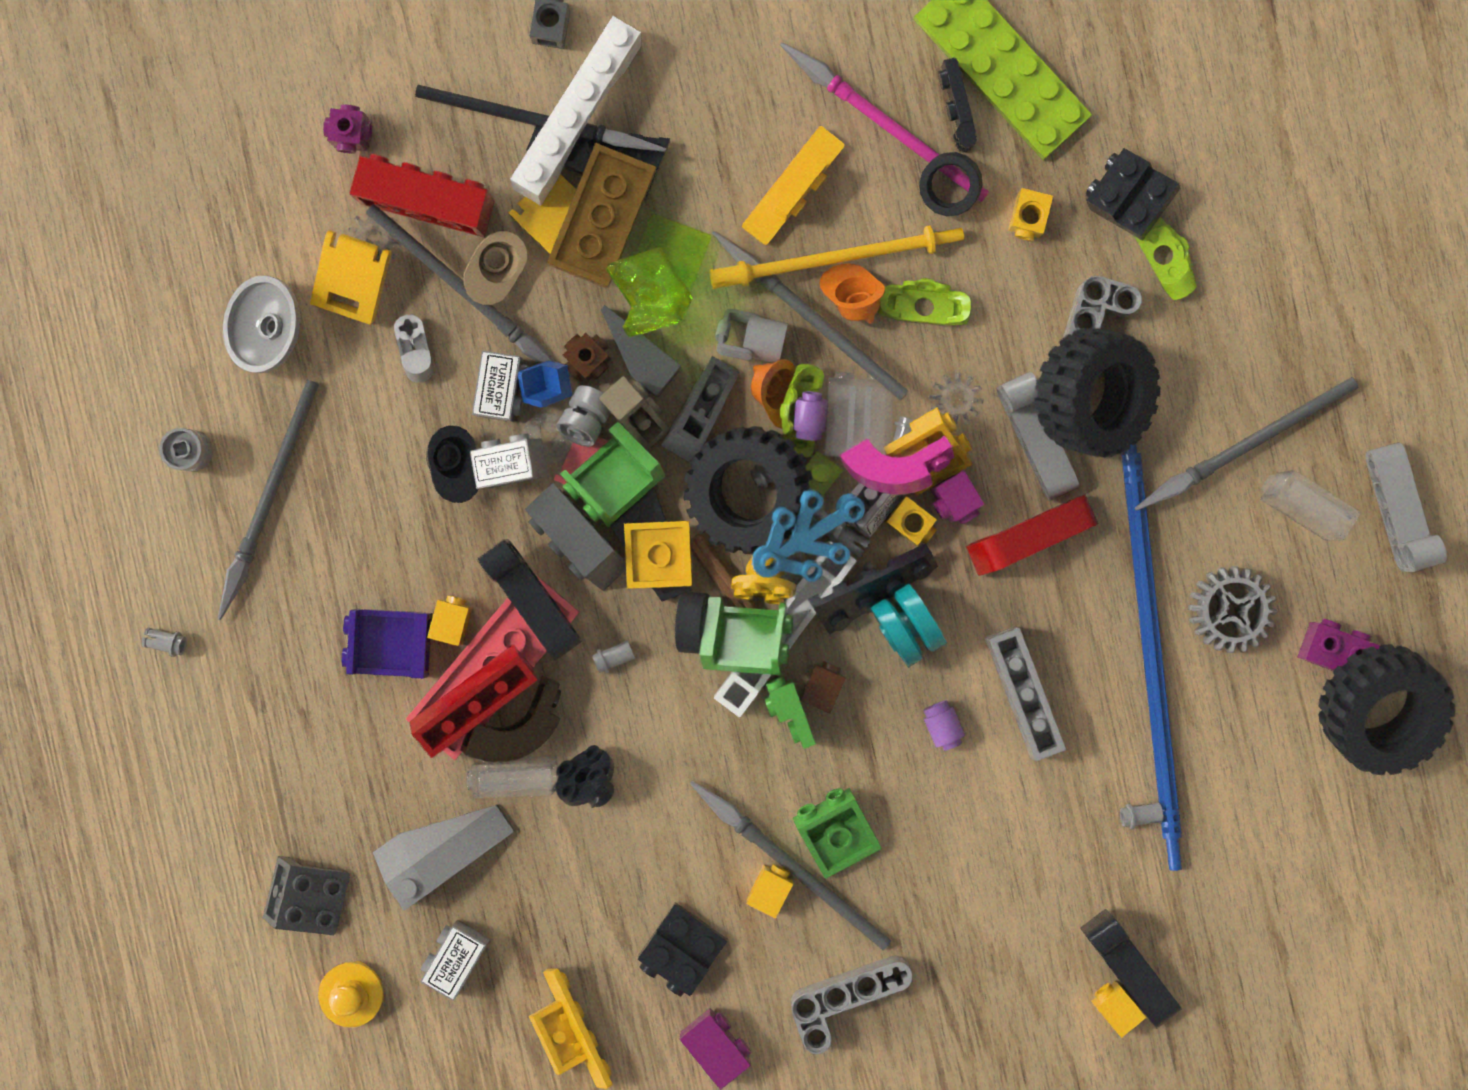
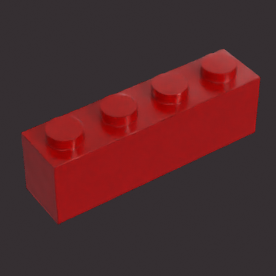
M513 644L409 721L412 736L432 759L535 683L537 677L532 666Z

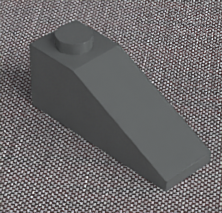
M604 305L601 312L630 375L649 396L653 394L658 398L682 369L681 365Z
M712 356L670 427L671 430L667 433L661 446L689 462L704 445L740 372Z

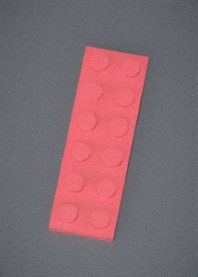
M537 576L568 621L572 623L580 611ZM509 598L503 602L406 718L408 722L513 644L532 668L546 654V649ZM495 711L481 723L487 724V722L493 717V715L497 711ZM466 734L443 750L452 759L456 760L461 755L462 751L460 748Z

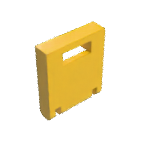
M560 174L541 206L524 196L517 203L524 212L519 215L516 210L511 209L508 214L550 254L577 189Z
M329 230L324 239L310 305L371 325L376 319L392 251L384 249L380 261H377L375 259L379 250L378 245L342 233L338 238L337 245L334 246L336 232ZM334 294L358 301L359 306L356 308L332 300Z

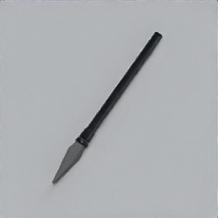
M419 84L415 92V97L542 128L549 118L548 115ZM587 123L580 134V138L592 142L595 140L597 144L604 142L619 147L666 152L664 147L620 131L608 130L604 125L597 127L595 124Z

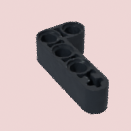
M503 539L477 558L487 575L493 582H497L555 661L582 642L574 627L509 539Z
M1104 909L1080 927L1156 1029L1182 1010L1178 1002L1131 942L1127 933L1107 909Z

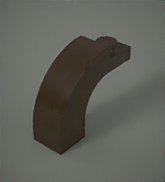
M541 676L530 708L521 720L506 727H493L479 723L466 733L460 750L465 755L489 762L513 761L537 750L550 738L561 719L555 714L550 713L551 707L555 708L561 696V690H559L560 683Z

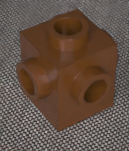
M587 333L581 337L579 334H576L564 346L567 351L563 356L568 360L565 365L568 366V371L576 379L583 376L587 381L592 377L596 380L609 368L607 363L611 358L605 353L609 347L597 334L593 338ZM585 349L590 350L592 354L588 361L580 359V353Z

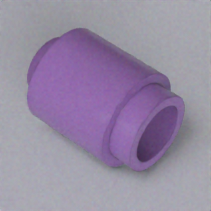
M805 391L802 397H797L793 429L796 430V438L804 440L822 439V433L826 431L828 400L822 398V393Z
M947 700L933 704L923 710L926 716L924 722L935 747L942 746L944 751L962 744L960 738L965 736V732L954 707L949 706Z

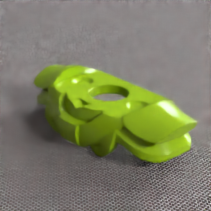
M1160 217L1143 241L1134 236L1163 289L1171 299L1178 300L1184 298L1196 289L1195 276L1191 268L1193 264L1188 250L1190 248L1189 243L1170 224L1167 225ZM1159 246L1171 248L1173 251L1171 262L1165 265L1157 263L1154 259L1156 248Z
M934 279L907 280L902 285L891 284L885 287V294L880 299L878 314L898 321L946 326L965 325L969 322L971 300L966 293L953 291L950 285L941 284L934 281ZM920 299H927L933 304V312L930 315L922 316L916 312L915 303Z
M800 364L796 367L784 402L781 403L780 407L783 439H790L796 445L793 449L798 455L803 453L805 458L813 454L815 440L796 438V430L793 429L794 408L797 397H802L803 392H819L822 389L824 372L811 364Z

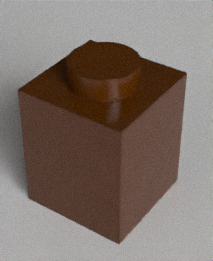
M825 661L822 666L814 664L800 696V701L830 714L846 679L843 675H840L841 668Z

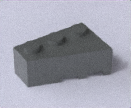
M554 483L525 508L526 512L532 517L528 523L539 535L542 536L546 533L552 540L548 544L550 548L560 558L566 555L572 562L568 568L580 581L587 578L604 591L626 571V559L612 547L610 541L594 527L583 512Z

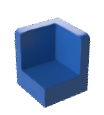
M548 360L518 372L523 403L542 408L572 396L568 366Z

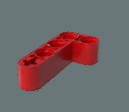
M1086 494L965 547L978 576L1014 564L1099 523Z

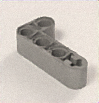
M1101 276L1089 277L1077 289L1063 338L1068 334L1072 335L1074 331L1080 329L1077 325V318L1080 315L1089 317L1092 328H1100L1104 314L1121 318L1133 314L1142 304L1141 293L1132 285ZM1088 285L1098 286L1101 291L1099 300H1092L1087 296L1086 288ZM1121 293L1131 298L1132 304L1128 310L1118 305L1117 298Z
M1029 371L998 386L996 390L1045 496L1049 501H1052L1080 486L1064 449L1055 444L1054 440L1049 439L1044 432L1045 427L1040 425L1037 417L1040 411L1035 407V397H1038V390L1035 389L1037 379Z
M1397 442L1367 451V467L1398 568L1402 572H1416L1445 563L1447 561V553L1444 543L1438 535H1430L1408 456L1403 445Z
M890 956L795 991L791 998L792 1015L805 1049L813 1054H822L830 1047L832 1040L826 1017L908 988L913 978L908 962L903 957ZM894 967H898L902 971L901 978L895 979L894 975H892ZM882 971L885 985H881L878 972ZM864 977H870L875 980L873 988L867 991L858 988V982ZM833 988H840L845 994L841 1000L831 1001L827 997L828 992ZM802 999H810L814 1002V1007L809 1012H802L797 1008V1004ZM818 1029L825 1033V1037L820 1042H812L808 1039V1034L812 1030Z

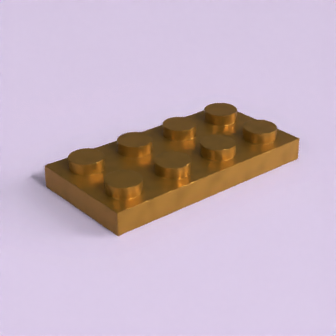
M595 143L548 258L547 265L608 289L655 175L656 167Z

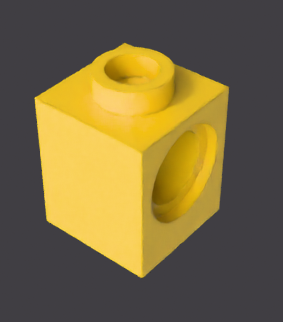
M1021 188L1017 194L1008 231L1016 232V238L1026 241H1034V237L1040 238L1044 234L1053 196ZM1025 209L1035 211L1038 218L1037 223H1026L1022 218V211Z
M907 496L903 497L885 521L887 525L915 546H918L920 542L926 544L937 530L933 526L937 519ZM909 514H916L921 518L922 525L917 532H910L905 527V519Z
M447 595L446 600H437L427 638L456 646L463 645L473 607L465 606V599Z
M773 864L771 868L763 865L747 897V904L776 919L793 886V879L788 877L790 872L776 864Z
M1116 981L1112 984L1106 983L1096 991L1095 998L1091 1001L1121 1038L1146 1018Z

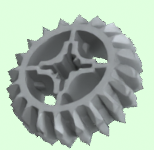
M1231 566L1228 574L1224 567H1220L1217 570L1218 578L1212 572H1208L1206 579L1209 584L1203 581L1196 583L1197 587L1202 590L1201 594L1191 592L1190 597L1197 599L1198 602L1197 605H1188V610L1197 611V616H1192L1189 618L1190 623L1201 624L1194 630V633L1202 635L1207 632L1203 638V643L1209 645L1215 640L1214 649L1217 651H1221L1225 646L1227 653H1234L1237 645L1241 652H1246L1248 649L1247 641L1253 647L1259 646L1256 635L1267 638L1269 634L1263 629L1264 626L1274 627L1275 622L1272 620H1267L1268 614H1277V609L1268 607V603L1275 602L1276 597L1265 596V593L1271 589V586L1269 584L1259 586L1262 581L1261 575L1256 574L1250 579L1251 570L1248 568H1244L1239 573L1238 566ZM1229 583H1238L1244 586L1249 593L1235 598L1223 586ZM1216 593L1215 598L1218 602V607L1210 618L1209 603L1213 594ZM1229 603L1238 604V610H1235L1237 611L1236 616L1227 615V609H1230L1227 607ZM1255 604V617L1249 626L1250 621L1247 617V612ZM1230 621L1234 627L1239 628L1241 634L1226 636L1215 627Z

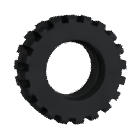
M1092 327L1076 330L1072 335L1068 334L1059 341L1060 345L1054 346L1047 354L1049 356L1047 362L1044 361L1039 371L1042 374L1040 380H1036L1035 389L1038 390V397H1035V407L1040 411L1037 417L1040 425L1045 427L1044 432L1049 439L1054 440L1055 444L1062 448L1097 458H1109L1117 454L1120 455L1130 449V445H1135L1142 438V432L1148 431L1152 424L1150 422L1152 414L1157 412L1158 405H1156L1157 397H1160L1161 387L1157 385L1160 374L1158 368L1154 367L1156 361L1142 341L1136 340L1134 336ZM1104 372V393L1101 402L1092 413L1090 405L1092 390L1096 380Z
M758 426L735 428L705 443L701 447L702 450L695 454L690 461L692 468L686 472L684 482L688 483V488L683 491L685 501H690L691 507L686 511L690 519L695 517L699 525L695 527L701 535L706 532L711 536L708 542L717 547L722 544L725 545V551L736 553L740 550L743 554H754L757 548L767 544L773 525L772 515L780 507L789 509L795 516L793 526L784 531L782 542L792 535L801 508L800 498L805 491L813 490L809 487V482L813 478L811 470L806 471L803 463L807 460L803 453L798 455L793 449L796 445L790 439L783 440L780 438L781 433L774 430L765 431L763 427ZM736 461H755L762 465L772 476L776 486V503L766 516L755 520L743 518L733 512L725 502L721 487L722 477L725 470ZM788 514L782 515L779 522H785Z
M1392 644L1380 645L1378 650L1374 646L1363 649V653L1358 656L1355 653L1346 658L1348 661L1342 667L1338 665L1332 672L1334 674L1331 680L1327 679L1323 687L1326 693L1320 696L1318 707L1322 711H1319L1318 716L1319 722L1323 726L1324 734L1349 763H1352L1363 772L1370 771L1375 775H1385L1387 771L1390 775L1402 773V769L1405 768L1412 770L1419 767L1418 763L1424 759L1428 761L1434 756L1432 752L1437 747L1441 749L1446 742L1445 734L1451 732L1454 722L1450 717H1455L1452 688L1447 685V680L1417 652H1412L1407 647L1396 646L1395 648ZM1407 691L1405 704L1394 719L1379 727L1365 728L1369 712L1378 701L1394 692Z

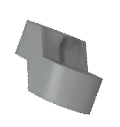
M404 315L394 325L402 365L410 381L422 383L427 381L434 372L426 333L420 318L415 315Z

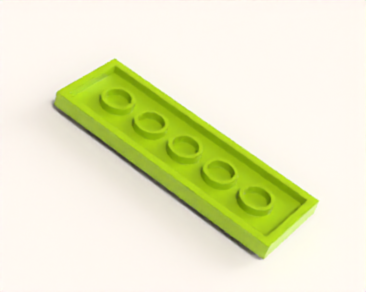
M931 0L914 16L913 20L949 59L957 58L960 71L1042 160L1046 159L1092 116L1088 109L987 0Z

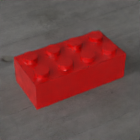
M370 154L369 158L359 156L349 194L361 205L371 207L372 204H375L382 211L485 238L495 201L488 190L484 188V184L465 179L464 184L452 180V175L440 171H433V175L422 172L421 167L402 162L401 167L389 163L390 159L377 154Z

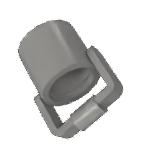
M727 309L724 313V318L718 322L715 335V339L718 341L717 352L720 355L743 360L757 359L775 363L781 357L788 323L761 318L755 313ZM730 320L748 323L743 348L724 344L728 340L731 327Z

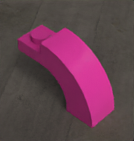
M944 436L919 452L902 458L889 457L880 453L873 447L869 439H866L842 453L840 458L848 473L867 488L886 494H909L932 486L933 483L929 472L933 470L937 472L947 467L951 459L954 458L951 444Z

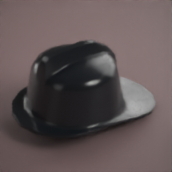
M448 425L438 429L432 435L426 451V461L436 492L443 499L451 503H463L472 499L478 492L470 451L476 450L473 437L466 429L460 426Z

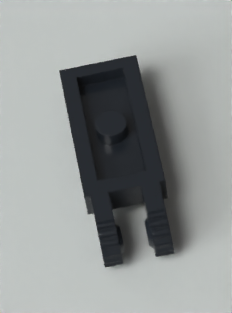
M953 57L943 61L941 65L942 70L938 71V79L941 89H947L950 102H946V110L950 122H956L957 130L953 135L954 142H956L955 146L964 153L974 147L977 136L975 135L976 131L958 60Z

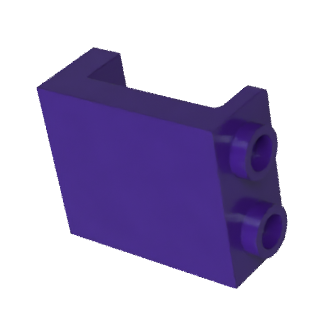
M351 609L349 616L345 615L343 623L344 635H348V646L343 648L342 667H346V674L408 676L419 679L429 677L431 639L427 637L432 622V613Z

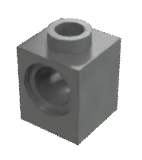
M535 0L529 36L532 44L559 49L565 48L570 17L568 3H564V0ZM554 14L559 17V21L555 26L546 27L542 24L543 19L547 15Z

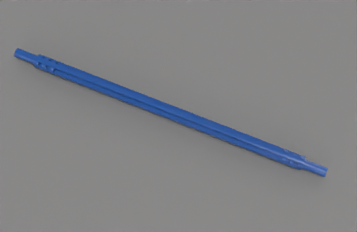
M1137 444L1130 445V449L1125 451L1121 457L1158 802L1161 804L1163 811V821L1161 823L1162 838L1166 839L1169 870L1178 871L1182 870L1179 844L1182 832L1147 507L1135 510V507L1146 499L1141 453L1137 452Z

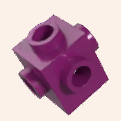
M343 104L340 105V109L330 108V117L325 118L323 127L324 136L328 137L327 141L336 148V151L341 153L355 154L356 150L367 151V143L371 141L373 126L366 114L360 111V107ZM344 123L350 124V128L347 131H343Z

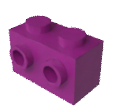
M965 471L951 476L930 489L937 500L932 504L942 520L948 518L949 522L959 521L960 524H965L981 514L978 508L983 506L984 502Z
M1323 618L1321 623L1310 622L1297 658L1334 671L1338 665L1342 667L1348 662L1346 658L1355 653L1358 656L1363 653V649L1372 646L1378 650L1380 645L1370 642L1372 636L1356 630H1353L1352 634L1340 631L1341 624Z
M709 1008L680 1032L679 1040L721 1090L751 1066L749 1054L752 1052L741 1037L736 1040L730 1033L731 1025L724 1015L720 1012L715 1014Z

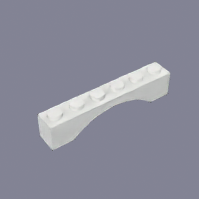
M614 16L611 18L510 178L513 190L540 206L543 204L558 180L571 150L590 117L611 87L625 73L642 46L641 32Z
M842 549L835 553V558L842 555ZM818 555L814 561L822 568L821 577L815 582H809L802 577L796 585V595L785 599L784 603L787 604L788 614L793 615L792 634L786 635L785 644H789V649L816 614L808 598L816 594L820 598L832 594V587L840 584L857 561L852 556L849 557L846 563L838 565L830 558ZM815 566L808 569L807 575L815 571ZM731 672L714 695V699L740 718L771 674Z

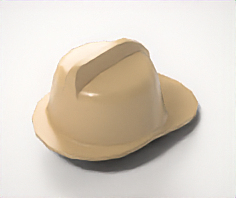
M498 231L488 235L477 246L464 272V287L473 301L482 305H493L505 298L527 262V249L524 242L517 235L509 231Z

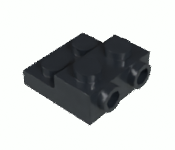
M1123 148L1119 155L1113 153L1109 157L1105 165L1107 172L1100 181L1095 179L1091 182L1086 191V196L1088 197L1086 201L1091 211L1143 241L1181 188L1178 182L1153 169L1150 162Z
M675 902L639 953L637 960L641 962L640 969L647 975L655 978L659 974L668 981L666 987L674 994L681 997L686 993L688 996H691L728 939Z

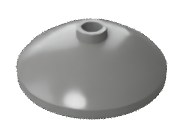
M256 276L245 281L237 288L230 298L223 320L225 347L237 366L254 373L272 371L286 361L298 340L300 309L293 291L285 282L271 276Z

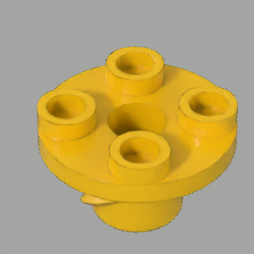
M752 557L747 563V575L736 576L732 578L731 588L734 590L733 597L738 599L750 600L753 599V596L765 598L764 602L768 604L779 605V603H784V598H792L796 595V584L780 578L785 574V571H780L773 577H762L753 569ZM769 558L766 561L765 566L770 565L773 562L774 558Z
M361 961L341 963L333 967L322 979L318 992L319 1004L325 1016L333 1023L343 1027H358L372 1020L380 1010L384 1001L383 984L377 973Z

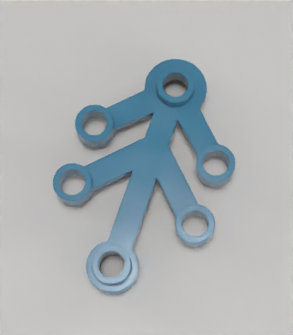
M814 490L805 491L800 498L801 508L791 539L781 545L784 531L793 526L795 516L789 509L780 507L772 515L773 525L767 544L757 548L753 554V569L762 577H773L780 571L802 575L809 582L817 581L822 575V568L816 561L806 560L801 562L787 557L800 551L828 557L838 565L846 563L850 557V551L845 545L840 542L829 544L815 540L845 521L852 523L860 520L865 512L863 501L854 494H844L838 499L835 512L809 527L814 512L820 510L823 505V498ZM815 496L816 501L814 504L808 506V500ZM853 506H857L856 510L849 515V510ZM784 514H788L787 520L783 523H780V517ZM842 549V555L835 558V553ZM769 558H774L773 562L770 565L765 566V563ZM815 566V571L807 575L808 569Z

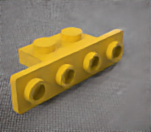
M818 127L744 221L742 228L763 245H768L791 215L796 217L807 204L804 198L810 190L813 189L816 192L826 180L827 175L824 173L843 150L844 143L824 127Z
M558 968L543 971L556 1001L531 1014L529 1018L556 1075H561L584 1061L596 1087L608 1089L613 1086L610 1080L612 1075L610 1067L604 1059L600 1058L596 1047H598L597 1040L594 1034L587 1030L582 1020L584 1012L580 1004L575 1000L573 1001L568 990L571 986L564 972H560Z

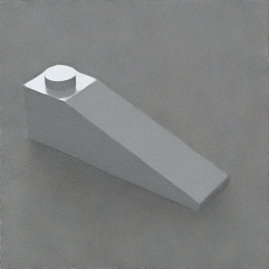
M494 805L452 819L429 824L425 827L402 832L375 850L373 855L386 886L402 909L406 910L508 837L515 830L500 808Z

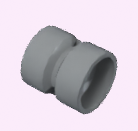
M578 386L569 401L570 408L564 410L557 423L556 428L565 438L585 447L593 446L602 430L600 424L606 423L611 414V411L599 399L604 393L589 386Z
M175 428L168 431L162 437L159 445L160 456L163 462L176 470L199 471L210 463L213 455V446L210 439L204 433L186 428Z

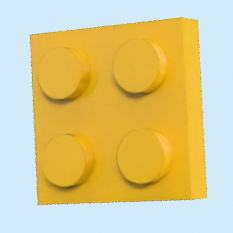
M690 521L624 524L627 589L693 586Z

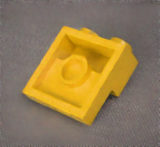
M938 407L909 423L911 432L884 447L887 456L902 458L919 452L944 436L951 444L954 458L951 459L950 464L940 471L934 472L933 470L929 472L933 485L914 492L916 496L973 465L968 453L972 450V446L964 433L957 436L955 430L958 427L949 412L942 414Z

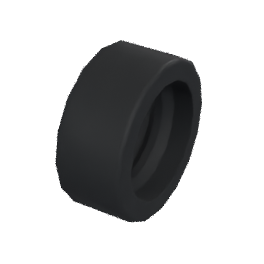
M958 152L943 153L933 158L922 171L919 181L920 195L925 205L934 213L943 216H958L968 211L978 200L983 186L982 174L977 164L967 155ZM947 165H955L962 168L970 180L968 194L957 203L941 201L936 197L932 189L934 174L938 169Z
M682 592L679 597L675 620V643L680 653H700L708 598L710 597L708 593Z

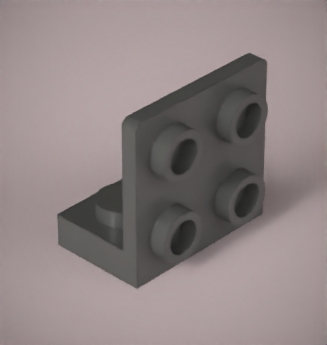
M278 856L263 919L274 929L335 935L350 874L346 871L300 866L290 857Z

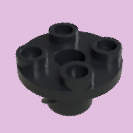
M592 745L571 760L562 762L556 770L558 775L556 793L558 797L569 806H580L589 803L591 808L608 803L614 794V786L610 782L614 773L612 758L607 752L600 749L599 746Z

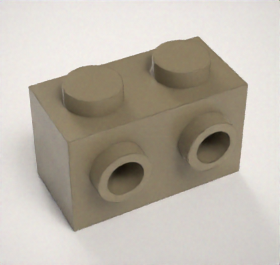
M622 376L599 397L604 405L647 451L671 430L659 417L663 413L662 409L638 382L631 385Z

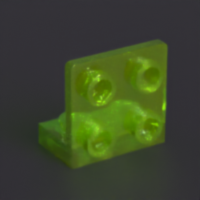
M652 214L637 254L631 258L629 263V274L690 296L710 244L711 235L657 214Z
M661 248L648 250L608 264L607 272L632 307L622 327L629 338L683 322L693 296Z

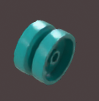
M908 583L895 592V600L902 612L898 614L891 602L885 599L873 605L870 609L880 624L879 629L893 651H897L909 668L922 660L923 653L915 639L919 637L926 649L932 652L946 645L947 641L921 598Z

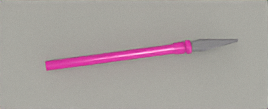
M780 43V46L814 83L826 87L830 93L835 92L834 95L850 103L928 163L933 158L939 156L937 152L855 92L854 88L848 83L842 82L841 76L835 75L827 64L784 43ZM947 165L938 169L964 190L969 191V177L957 167ZM982 187L978 200L982 202L989 191Z

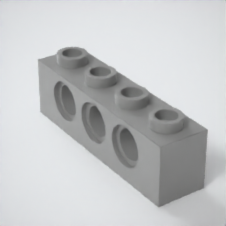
M1014 626L985 637L1030 758L1034 761H1039L1065 751V745L1020 628Z

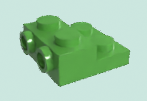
M780 676L767 681L766 686L769 695L764 696V700L770 716H777L780 723L793 719V721L787 723L795 744L801 742L803 749L816 745L792 679L785 680L784 676Z
M841 788L830 791L826 795L825 801L816 806L812 803L806 804L797 811V816L793 817L797 830L825 879L882 849L850 788L844 791Z

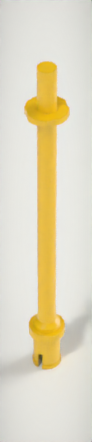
M931 225L925 226L924 234L753 266L748 263L745 264V261H739L735 266L709 269L711 286L713 290L738 284L745 287L749 286V282H752L754 278L926 247L929 254H934L936 252V245L964 240V232L962 228L933 232Z

